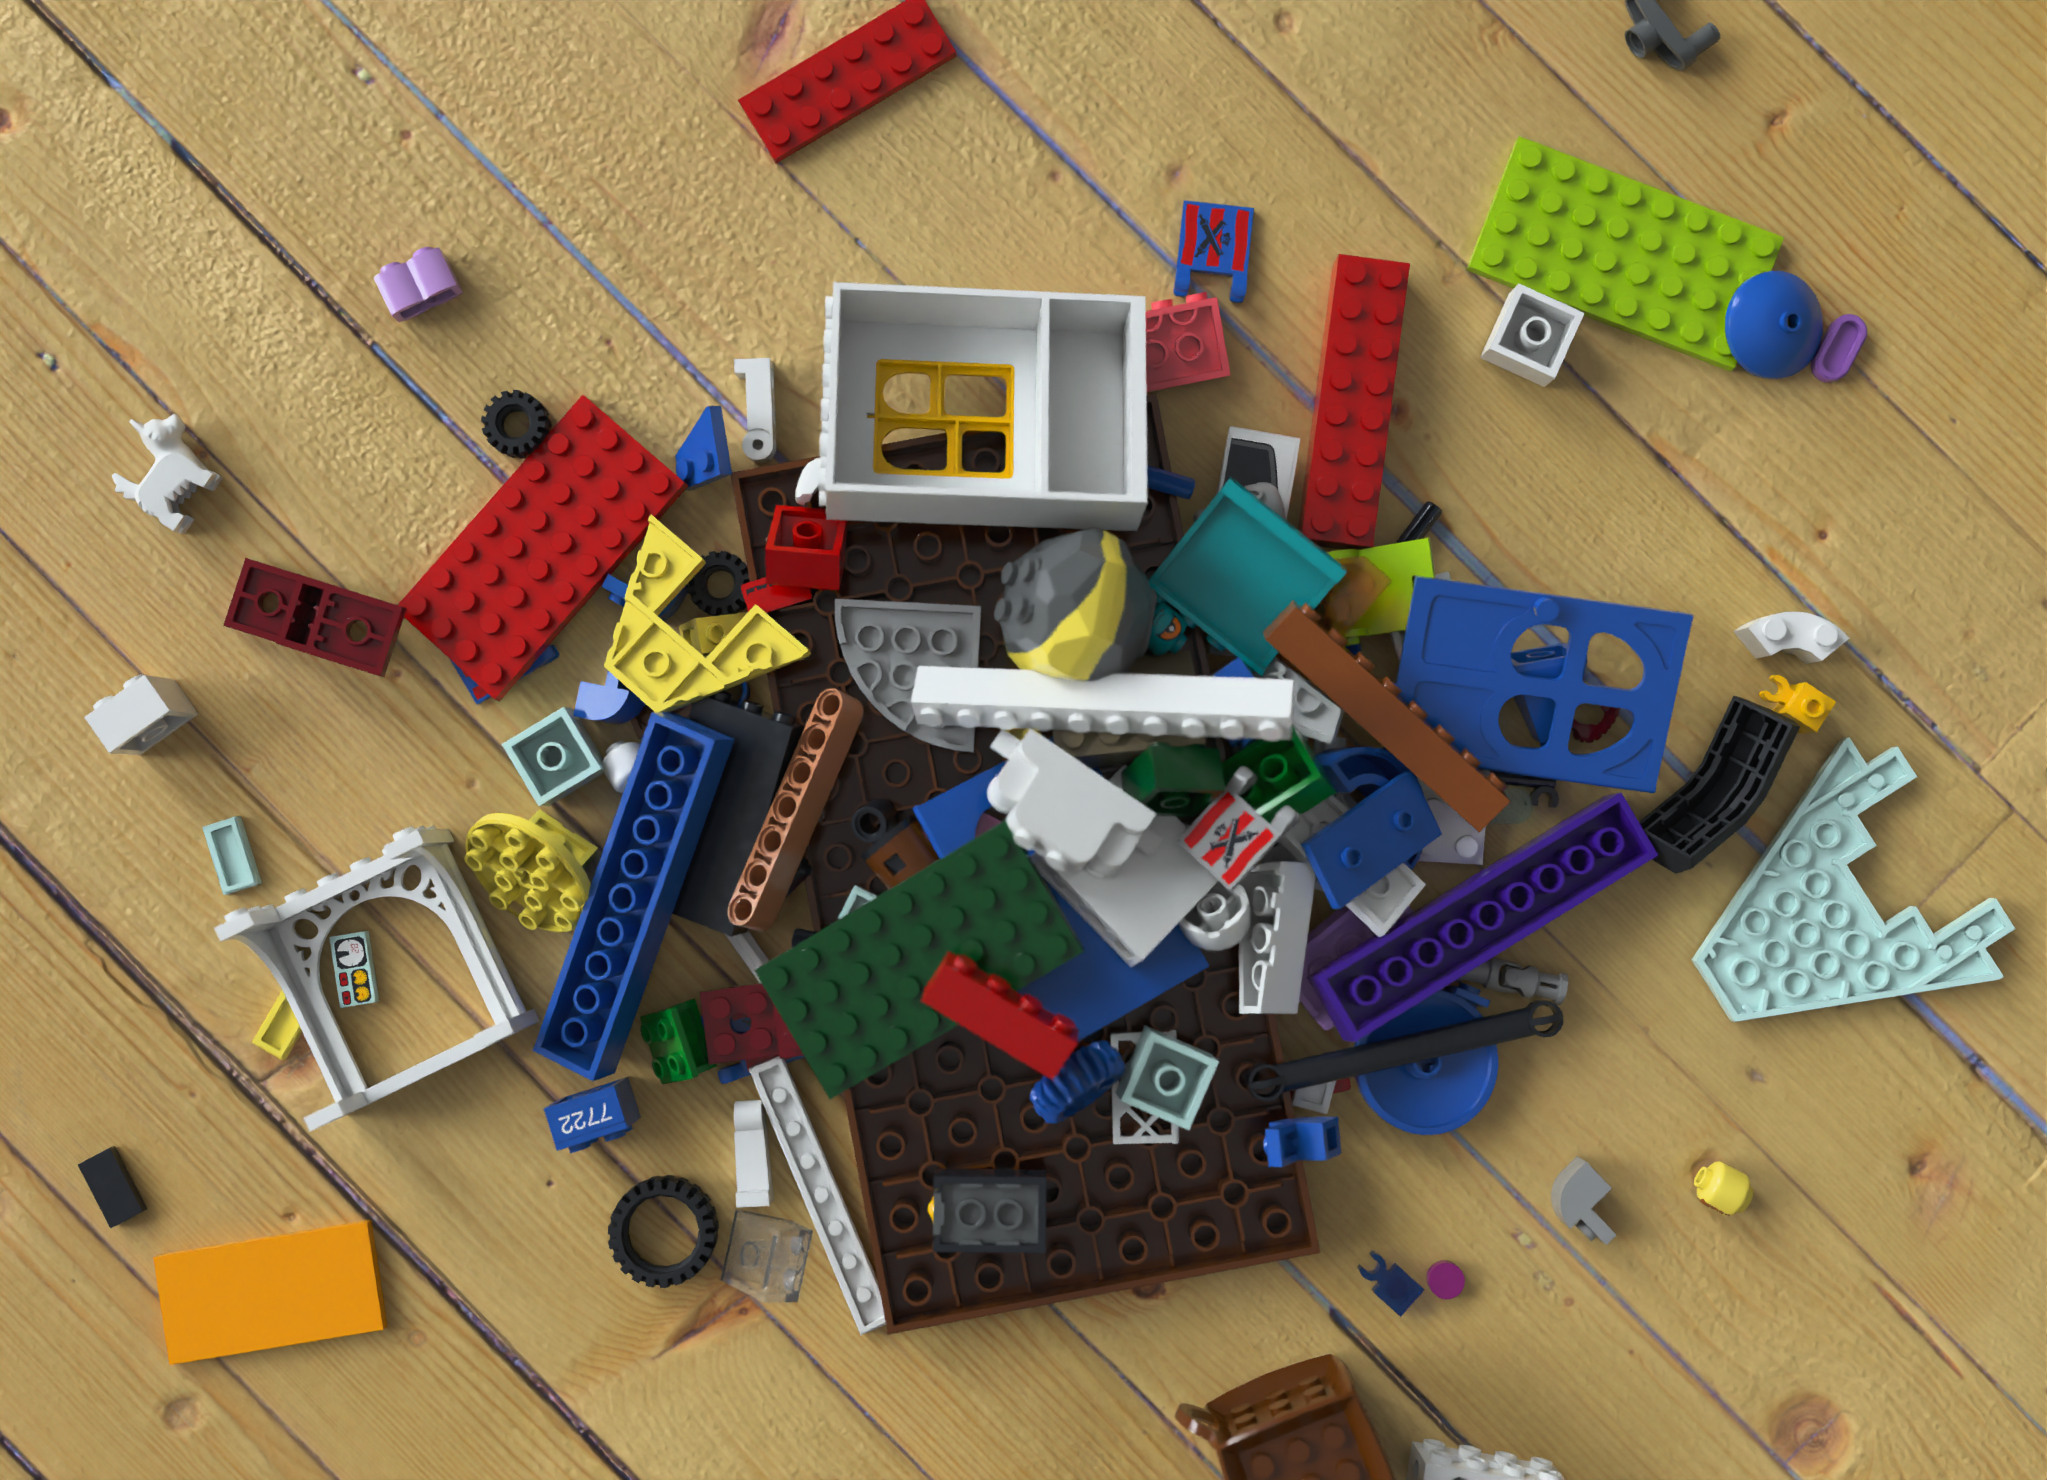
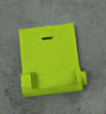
M1430 538L1360 550L1346 549L1327 552L1347 568V573L1338 584L1335 583L1325 596L1329 630L1334 627L1348 640L1346 646L1361 644L1360 637L1406 630L1414 577L1435 578Z

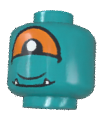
M1167 602L1156 603L1150 640L1147 647L1148 650L1158 656L1168 651L1175 654L1188 639L1184 635L1187 623L1180 613Z

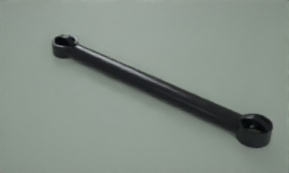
M1535 1000L1522 1009L1275 1065L1258 1063L1247 1071L1245 1085L1253 1097L1262 1101H1272L1278 1098L1281 1093L1534 1035L1552 1037L1562 1028L1564 1023L1563 1013L1555 1003ZM1542 1005L1549 1007L1553 1012V1015L1532 1018L1534 1011ZM1553 1023L1552 1026L1545 1031H1538L1534 1027ZM1263 1068L1272 1069L1276 1074L1275 1078L1253 1082L1254 1075ZM1276 1086L1274 1090L1268 1094H1259L1254 1091L1257 1089Z

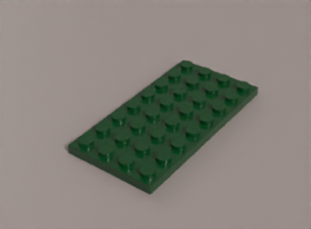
M1006 820L754 970L829 1099L959 1025L921 1001L926 985L948 951L956 956L962 954L969 957L976 963L978 969L989 976L995 974L1002 977L1014 991L1023 988L1085 951V948L1026 849L1014 841V834Z

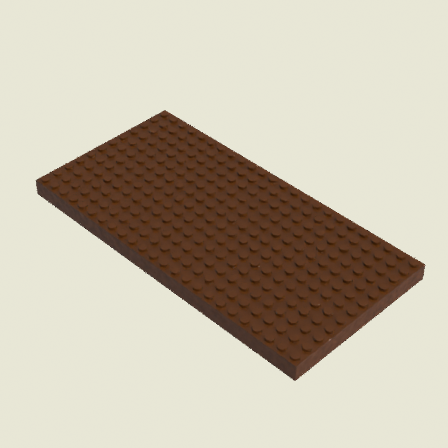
M1157 393L1146 395L1147 465L1172 472ZM984 431L964 432L962 435V468L965 471L1000 473L1005 470L1006 438L1004 434ZM946 433L882 444L881 446L882 455L885 460L896 468L943 470L947 466ZM820 456L732 472V475H730L750 582L766 577L765 548L776 505L826 509V506H819L818 490L809 502H805L804 506L799 505L795 500L797 483L803 469L809 462L820 458ZM1147 488V504L1137 531L1103 530L1127 544L1148 580L1184 536L1177 497ZM848 520L844 570L840 590L810 588L811 599L767 612L773 620L811 652L809 657L767 673L773 711L794 715L796 723L806 726L817 698L824 690L829 688L837 689L861 701L864 711L862 720L803 855L812 867L811 874L805 879L814 932H819L839 920L838 917L854 885L877 896L888 891L861 857L873 844L860 840L852 830V817L858 809L875 799H884L894 805L897 810L898 823L911 814L918 820L913 811L916 805H922L1008 760L990 748L1001 731L998 727H975L974 753L938 747L920 740L900 729L880 713L860 690L843 656L835 622V599L981 606L978 668L1021 670L1009 657L1001 624L994 617L995 607L998 601L1003 599L1006 586L1001 581L1003 568L1008 562H1015L1025 553L1049 538L1086 529ZM1187 625L1184 635L1188 639L1178 651L1190 650L1195 676L1211 677L1202 629L1198 625L1195 629ZM1147 649L1144 655L1153 653ZM1052 730L1040 731L1041 735L1046 739L1053 736ZM1205 736V748L1220 749L1221 763L1224 762L1226 754L1222 737ZM1130 764L1098 768L1103 777L1109 780L1124 765L1128 767ZM1206 806L1194 817L1177 818L1181 822L1191 826L1208 806ZM994 807L983 812L1002 822L1008 816V814L997 811ZM870 813V822L875 827L880 828L879 818L875 814ZM1239 942L1233 947L1221 951H1207L1200 948L1209 967L1102 1027L1101 1033L1096 1038L1088 1041H1078V1044L1072 1051V1053H1075L1083 1046L1087 1047L1092 1042L1101 1040L1109 1041L1111 1044L1110 1033L1142 1032L1146 1025L1160 1032L1175 1030L1178 1040L1212 1054L1219 1061L1190 1129L1187 1130L1179 1126L1178 1144H1113L1112 1088L1096 1099L1094 1103L1088 1105L1072 1117H1068L1058 1123H1046L1044 1118L1038 1115L1030 1100L1032 1089L1044 1075L960 1024L843 1092L888 1334L1320 1253L1303 1160H1298L1284 1167H1269L1268 1156L1264 1151L1265 1129L1269 1128V1123L1295 1118L1290 1091L1281 1093L1278 1098L1272 1101H1262L1253 1097L1245 1085L1247 1071L1253 1065L1258 1063L1275 1065L1283 1063L1284 1059L1275 1014H1239ZM1131 1040L1118 1041V1052L1122 1056L1121 1059L1124 1064L1130 1060L1136 1047ZM1263 1068L1254 1075L1253 1082L1275 1078L1276 1074L1272 1069ZM1276 1086L1257 1089L1254 1091L1259 1094H1268L1272 1092ZM1134 1106L1130 1107L1145 1122L1152 1115ZM1127 1112L1120 1118V1135H1133L1141 1127ZM1159 1117L1150 1126L1158 1135L1171 1134V1122ZM1145 1131L1142 1135L1150 1134L1147 1131ZM935 1169L1046 1170V1253L933 1252V1222L928 1213V1206L932 1201L935 1190Z

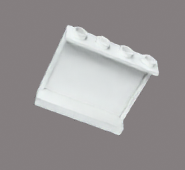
M1126 765L1120 768L1108 780L1122 791L1121 772L1127 768ZM1155 816L1148 826L1149 829L1163 837L1151 857L1137 847H1134L1121 868L1114 875L1107 878L1095 877L1084 867L1075 873L1058 871L1049 866L1045 861V857L1036 851L1030 856L1039 873L1130 967L1142 961L1219 881L1177 841L1190 826L1174 816Z

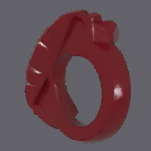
M1600 705L1601 710L1604 712V717L1597 725L1581 724L1573 718L1571 730L1574 731V739L1576 741L1580 740L1581 743L1584 741L1592 743L1594 740H1599L1602 734H1606L1608 729L1612 727L1611 725L1615 723L1621 708Z

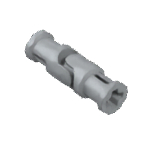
M1495 957L1455 980V982L1459 983L1462 980L1481 983L1485 989L1503 993L1518 992L1525 998H1532L1533 996L1553 1000V1003L1556 1005H1562L1568 990V975L1566 973H1559L1558 975L1538 971L1537 967L1530 965L1522 968V966L1515 962ZM1505 965L1503 970L1499 973L1501 966ZM1540 983H1541V984H1545V985H1550L1551 988H1550V987H1546V986H1541Z

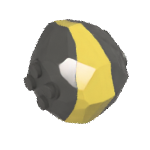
M1097 528L1063 534L1041 542L1015 562H1008L1004 566L1001 581L1006 586L1003 599H1000L995 607L994 617L1001 624L1009 657L1021 670H1034L1057 678L1095 681L1113 673L1127 674L1134 660L1144 655L1150 640L1157 595L1155 589L1150 587L1147 577L1127 544L1121 539Z

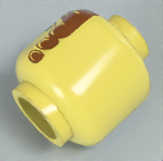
M1718 1161L1712 1163L1707 1168L1702 1167L1696 1174L1694 1185L1697 1187V1198L1703 1205L1725 1216L1734 1215L1737 1212L1742 1213L1749 1206L1753 1197V1188L1750 1186L1749 1177L1743 1172L1724 1162Z

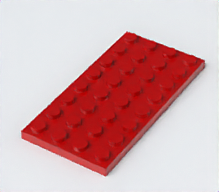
M582 395L547 434L539 447L525 459L400 601L398 606L407 608L404 618L493 699L500 702L602 586L608 574L611 575L645 537L649 526V516L653 515L659 521L688 488V485L588 398Z

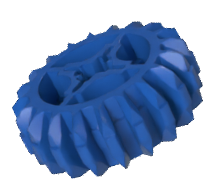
M1101 1040L1092 1042L1087 1047L1083 1046L1079 1051L1072 1053L1053 1080L1044 1075L1035 1084L1030 1093V1100L1034 1105V1109L1040 1117L1044 1118L1046 1123H1058L1068 1117H1072L1077 1112L1094 1103L1096 1099L1112 1088L1114 1083L1119 1081L1120 1077L1124 1074L1126 1066L1121 1059L1122 1056L1116 1048L1111 1046L1109 1041Z

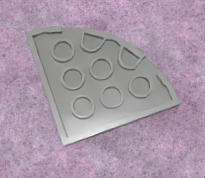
M835 599V622L843 656L851 675L871 704L900 729L920 740L954 751L974 753L975 727L917 724L911 699L918 666L978 668L981 606Z

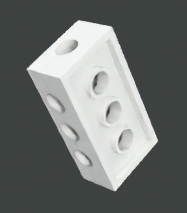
M1424 1439L1423 1443L1412 1441L1406 1480H1565L1553 1463L1547 1459L1531 1457L1530 1461L1519 1460L1516 1455L1504 1451H1495V1455L1481 1453L1480 1449L1469 1445H1460L1459 1449L1445 1447L1443 1442L1434 1439Z

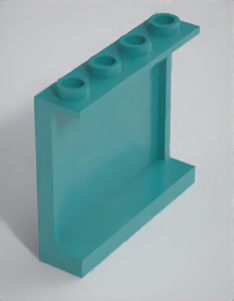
M1230 477L1148 581L1150 587L1156 591L1157 602H1169L1180 611L1181 617L1189 627L1195 629L1198 625L1209 635L1206 639L1215 648L1222 652L1227 648L1237 658H1241L1251 674L1256 671L1262 676L1265 673L1266 667L1279 653L1278 650L1265 640L1263 631L1293 600L1301 607L1306 602L1315 609L1335 583L1338 584L1347 573V568Z

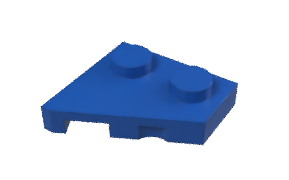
M708 406L705 408L675 456L676 474L688 485L685 491H693L732 475L721 406Z

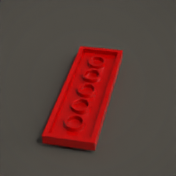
M905 0L738 99L775 164L954 59L957 57L956 51L926 1Z

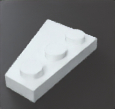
M1277 657L1266 667L1265 673L1262 676L1256 671L1252 673L1255 679L1293 680L1294 709L1292 724L1302 735L1329 744L1335 743L1344 710L1329 696Z

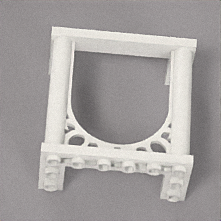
M414 826L405 828L392 835L395 841L384 846L382 850L384 856L374 861H371L370 857L361 859L349 866L351 872L340 877L338 873L328 875L317 881L318 888L306 892L305 888L297 890L285 896L286 903L274 908L273 904L262 908L255 906L248 910L246 907L235 910L224 916L225 923L214 928L220 941L236 939L244 943L269 968L284 992L336 1103L304 1118L309 1131H313L540 1022L534 1009L526 1011L448 847L449 844L455 842L449 829H436L435 826L428 828L421 826L416 829ZM416 865L421 870V881L414 890L409 891L403 884L404 873L410 866ZM393 871H395L394 885L390 888H384L382 886V879L384 881L389 880L393 875ZM431 880L434 887L430 889L436 893L437 896L435 898H428L424 893L428 889ZM370 883L367 890V888L364 885ZM354 890L360 894L358 900H353L351 897ZM342 896L344 902L338 900L337 898ZM378 897H402L428 907L448 926L495 1025L474 1035L473 1038L368 1088L323 993L319 973L320 957L330 930L350 909L362 902ZM325 906L331 909V914L326 919H322L318 914L310 912L312 910L325 911ZM300 919L312 921L318 928L317 936L313 939L299 936L295 930V923ZM297 946L310 947L311 955L307 960L304 958V950L299 951Z

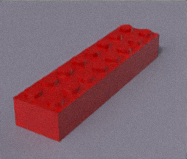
M1339 254L1332 266L1298 530L1321 547L1360 550L1372 548L1374 544L1410 263Z

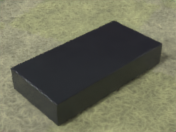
M115 1146L78 1164L110 1229L147 1210Z

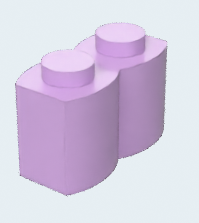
M439 247L421 248L406 263H389L382 267L381 273L374 277L391 315L398 322L414 318L431 307L448 302L463 293L445 254Z

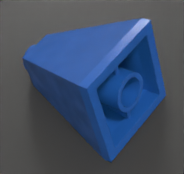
M1562 643L1511 652V661L1516 671L1521 674L1551 679L1557 678L1563 670L1568 644ZM1586 656V660H1585V665H1584V670H1583L1582 679H1583V677H1584V673H1585V669H1586V665H1587V661H1588V660H1587V656ZM1529 695L1514 696L1513 698L1532 738L1540 742V747L1544 746L1549 738L1555 709L1554 700Z

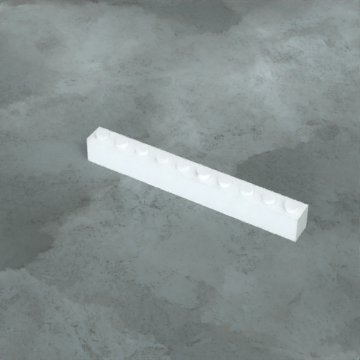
M918 666L911 704L917 724L928 726L998 727L1005 730L1031 728L1039 731L1070 730L1078 733L1094 731L1111 732L1113 734L1141 733L1152 736L1186 735L1193 738L1201 736L1225 737L1228 739L1258 738L1276 741L1279 739L1291 740L1294 687L1293 680L1113 673L1095 681H1082L1051 677L1034 670Z

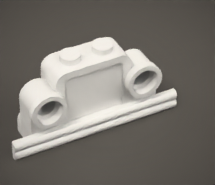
M1030 728L1020 741L1002 729L991 744L990 748L1008 759L1001 772L989 784L987 791L989 802L997 811L1008 814L1006 821L1014 834V841L1021 847L1028 850L1033 849L1045 857V861L1049 866L1058 871L1069 873L1078 872L1084 867L1095 877L1107 878L1114 875L1121 868L1134 847H1137L1150 857L1154 854L1163 837L1148 828L1156 813Z

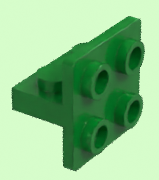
M695 998L640 1016L642 1024L640 1027L641 1035L645 1043L649 1045L653 1057L652 1068L662 1084L698 1077L700 1073L717 1067V1064L709 1065L705 1030Z

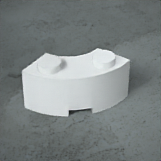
M1782 612L1749 621L1733 631L1755 659L1771 656L1779 651L1795 655L1805 664L1823 661L1850 639L1839 627L1830 621L1804 612Z

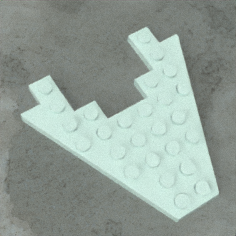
M1850 737L1839 740L1691 959L1730 1021L1738 1022L2000 980L2004 977L1986 948L2015 930V927L1996 898H1988L1933 933L1916 906H1909L1883 922L1847 864L1877 846L1859 819L1858 814L1917 777L1898 746L1889 748L1866 763Z

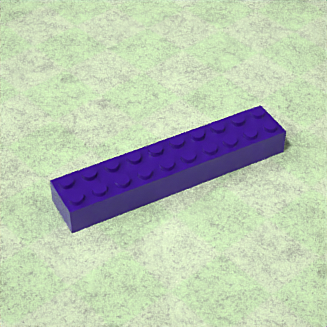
M1620 792L1603 796L1397 921L1383 936L1378 937L1374 935L1308 975L1307 979L1343 1041L1356 1042L1652 860L1658 854L1623 794Z

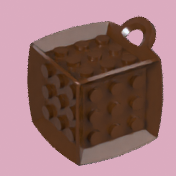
M1332 1354L1308 1359L1262 1375L1207 1403L1204 1408L1186 1403L1179 1404L1175 1414L1176 1420L1182 1426L1207 1440L1210 1446L1217 1451L1225 1480H1396L1377 1432L1357 1395L1348 1367L1340 1358Z

